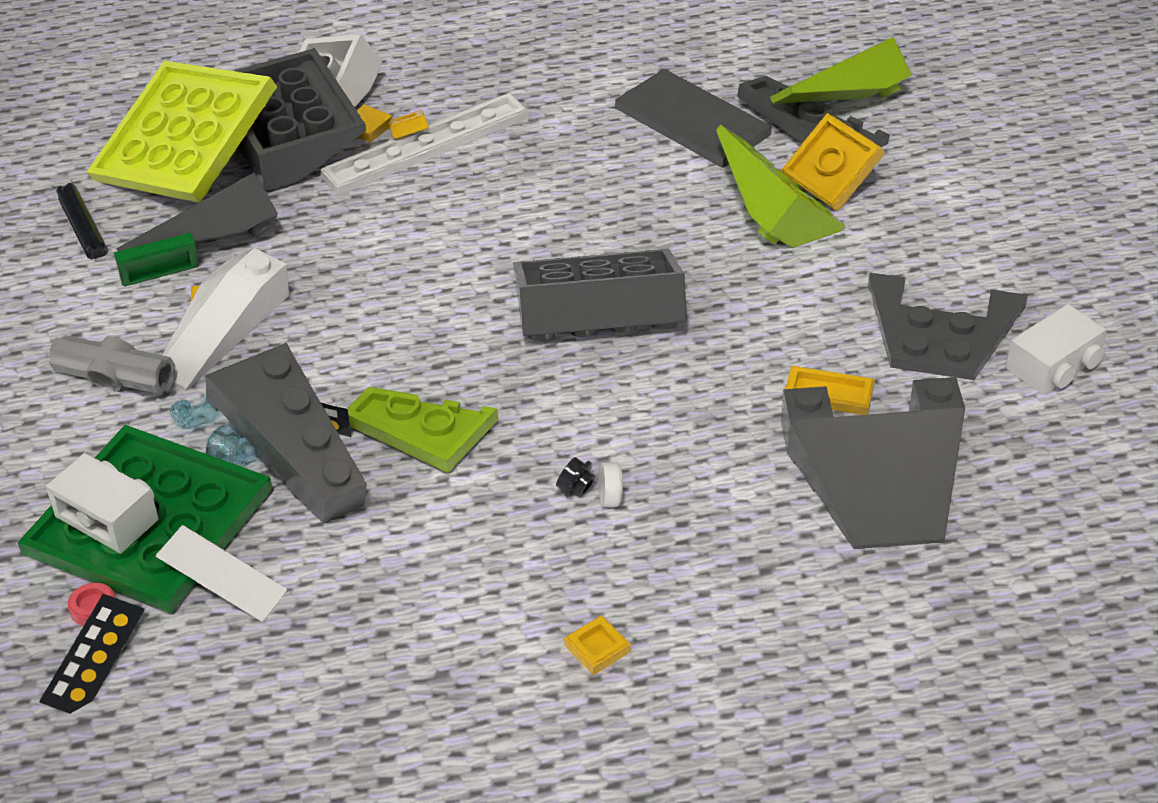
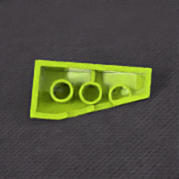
M893 36L774 94L770 99L773 104L863 99L878 92L884 98L902 89L899 82L912 76Z
M720 124L716 132L748 213L760 225L757 230L760 235L774 245L780 240L795 248L841 232L845 225L816 199H811L800 190V186L795 181L775 168L771 161L746 140Z

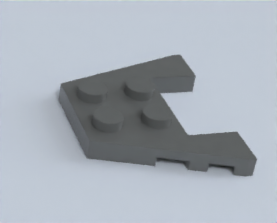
M869 273L868 288L872 294L875 314L878 316L880 332L890 368L975 380L996 351L999 342L1005 334H1008L1016 318L1026 308L1027 294L992 289L986 317L974 316L967 312L953 313L933 310L925 306L901 305L906 277Z

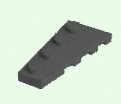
M768 76L739 84L738 98L750 105L753 110L758 111L771 120L777 127L792 135L801 144L827 113L880 147H884L889 142L890 134L882 130H877L873 134L863 129V121L852 116L848 117L847 120L831 114L833 107L822 102L773 104L770 97L789 86Z

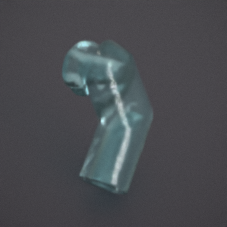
M205 393L201 402L194 406H191V403L186 399H182L181 402H175L171 406L169 413L176 420L175 425L183 429H190L213 421L218 415L219 410L216 412L206 401Z

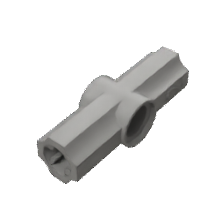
M65 335L62 338H55L50 347L49 364L54 371L88 378L96 386L101 388L110 386L116 392L120 390L121 386L161 394L163 391H169L175 380V363L171 357L136 350L128 342L116 337H105L101 343Z

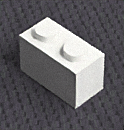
M1067 304L1011 340L1006 369L1043 395L1057 386L1064 388L1073 380L1075 374L1084 368L1093 369L1102 360L1105 352L1103 345L1107 329Z
M86 453L82 454L45 486L55 517L120 554L159 520L154 504V493L144 481L140 479L134 480L119 472L111 463L107 461L100 462Z

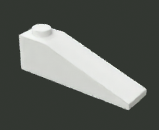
M361 34L305 39L299 52L315 48L355 108L371 90L382 60Z

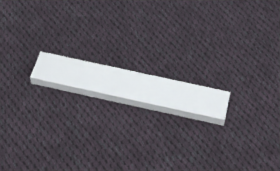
M508 93L430 124L427 129L390 140L320 169L321 177L339 196L528 119L529 110Z

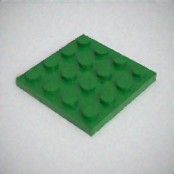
M124 425L95 456V459L100 462L107 461L111 463L119 472L134 480L140 479L144 481L154 493V504L159 520L120 554L55 517L51 505L18 541L21 554L93 583L106 584L113 591L172 614L197 582L157 558V553L182 525L219 548L224 549L271 492V479L269 476Z

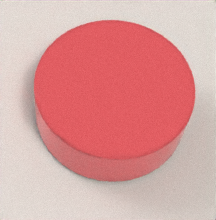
M88 583L73 591L68 599V609L73 621L84 626L102 594L115 598L113 590L103 583Z

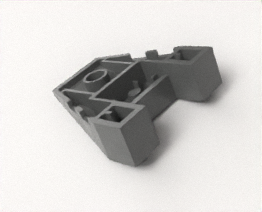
M956 377L913 380L909 412L841 417L833 416L827 386L783 389L781 426L787 454L793 463H796L807 478L806 482L813 492L816 491L824 502L827 512L853 549L944 543L965 414V404Z

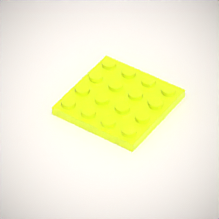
M163 61L91 164L87 173L93 180L101 183L199 203L208 193L210 187L228 163L230 157L248 133V130L262 109L266 106L277 86L271 77Z

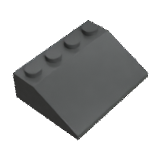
M315 48L235 70L236 72L271 77L277 86L266 106L262 109L239 144L242 153L265 192L301 181L366 131V124Z
M669 249L513 262L523 336L531 335L533 340L555 338V333L571 332L572 336L585 337L596 334L597 329L612 328V331L615 333H629L635 331L636 326L652 325L654 329H671L677 327V322H687L685 274Z

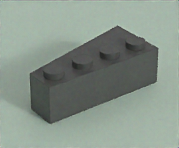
M287 343L205 375L206 401L216 412L219 410L230 421L231 428L241 438L245 437L259 452V457L270 469L273 467L286 480V486L320 521L325 524L364 506L367 483Z

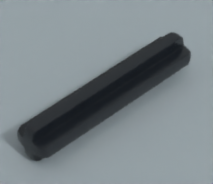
M68 183L65 186L60 185L56 190L58 200L87 258L92 260L105 256L107 253L105 242L76 185L73 183Z

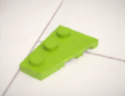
M368 387L347 407L351 428L446 473H449L498 421L497 408L482 406L480 411L463 409L460 402L444 400L443 404L439 405L422 402L416 394Z

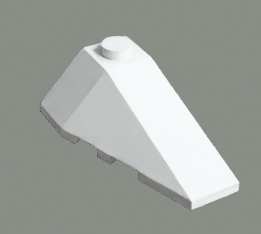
M253 248L226 261L201 283L163 353V356L171 357L175 363L173 386L188 391L289 296L286 263Z

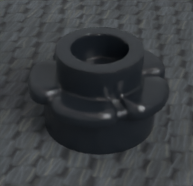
M574 457L565 466L556 482V487L565 492L564 496L569 497L575 493L582 497L595 480V475L590 472L592 462L587 461L584 463L577 457Z

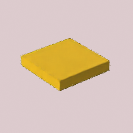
M827 113L780 171L795 181L801 188L836 211L850 198L885 155L882 147Z

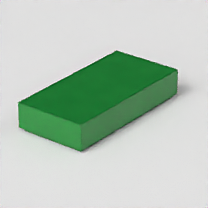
M191 232L113 252L122 286L125 287L194 269L199 266L195 241Z

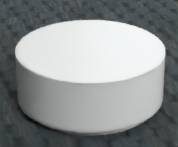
M617 462L600 463L598 488L601 507H618L621 504L623 491L622 471Z

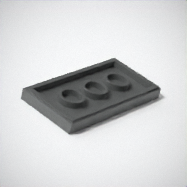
M666 69L659 71L615 99V109L721 168L727 166L729 162L716 132L720 124L746 140L753 147L771 136V125Z

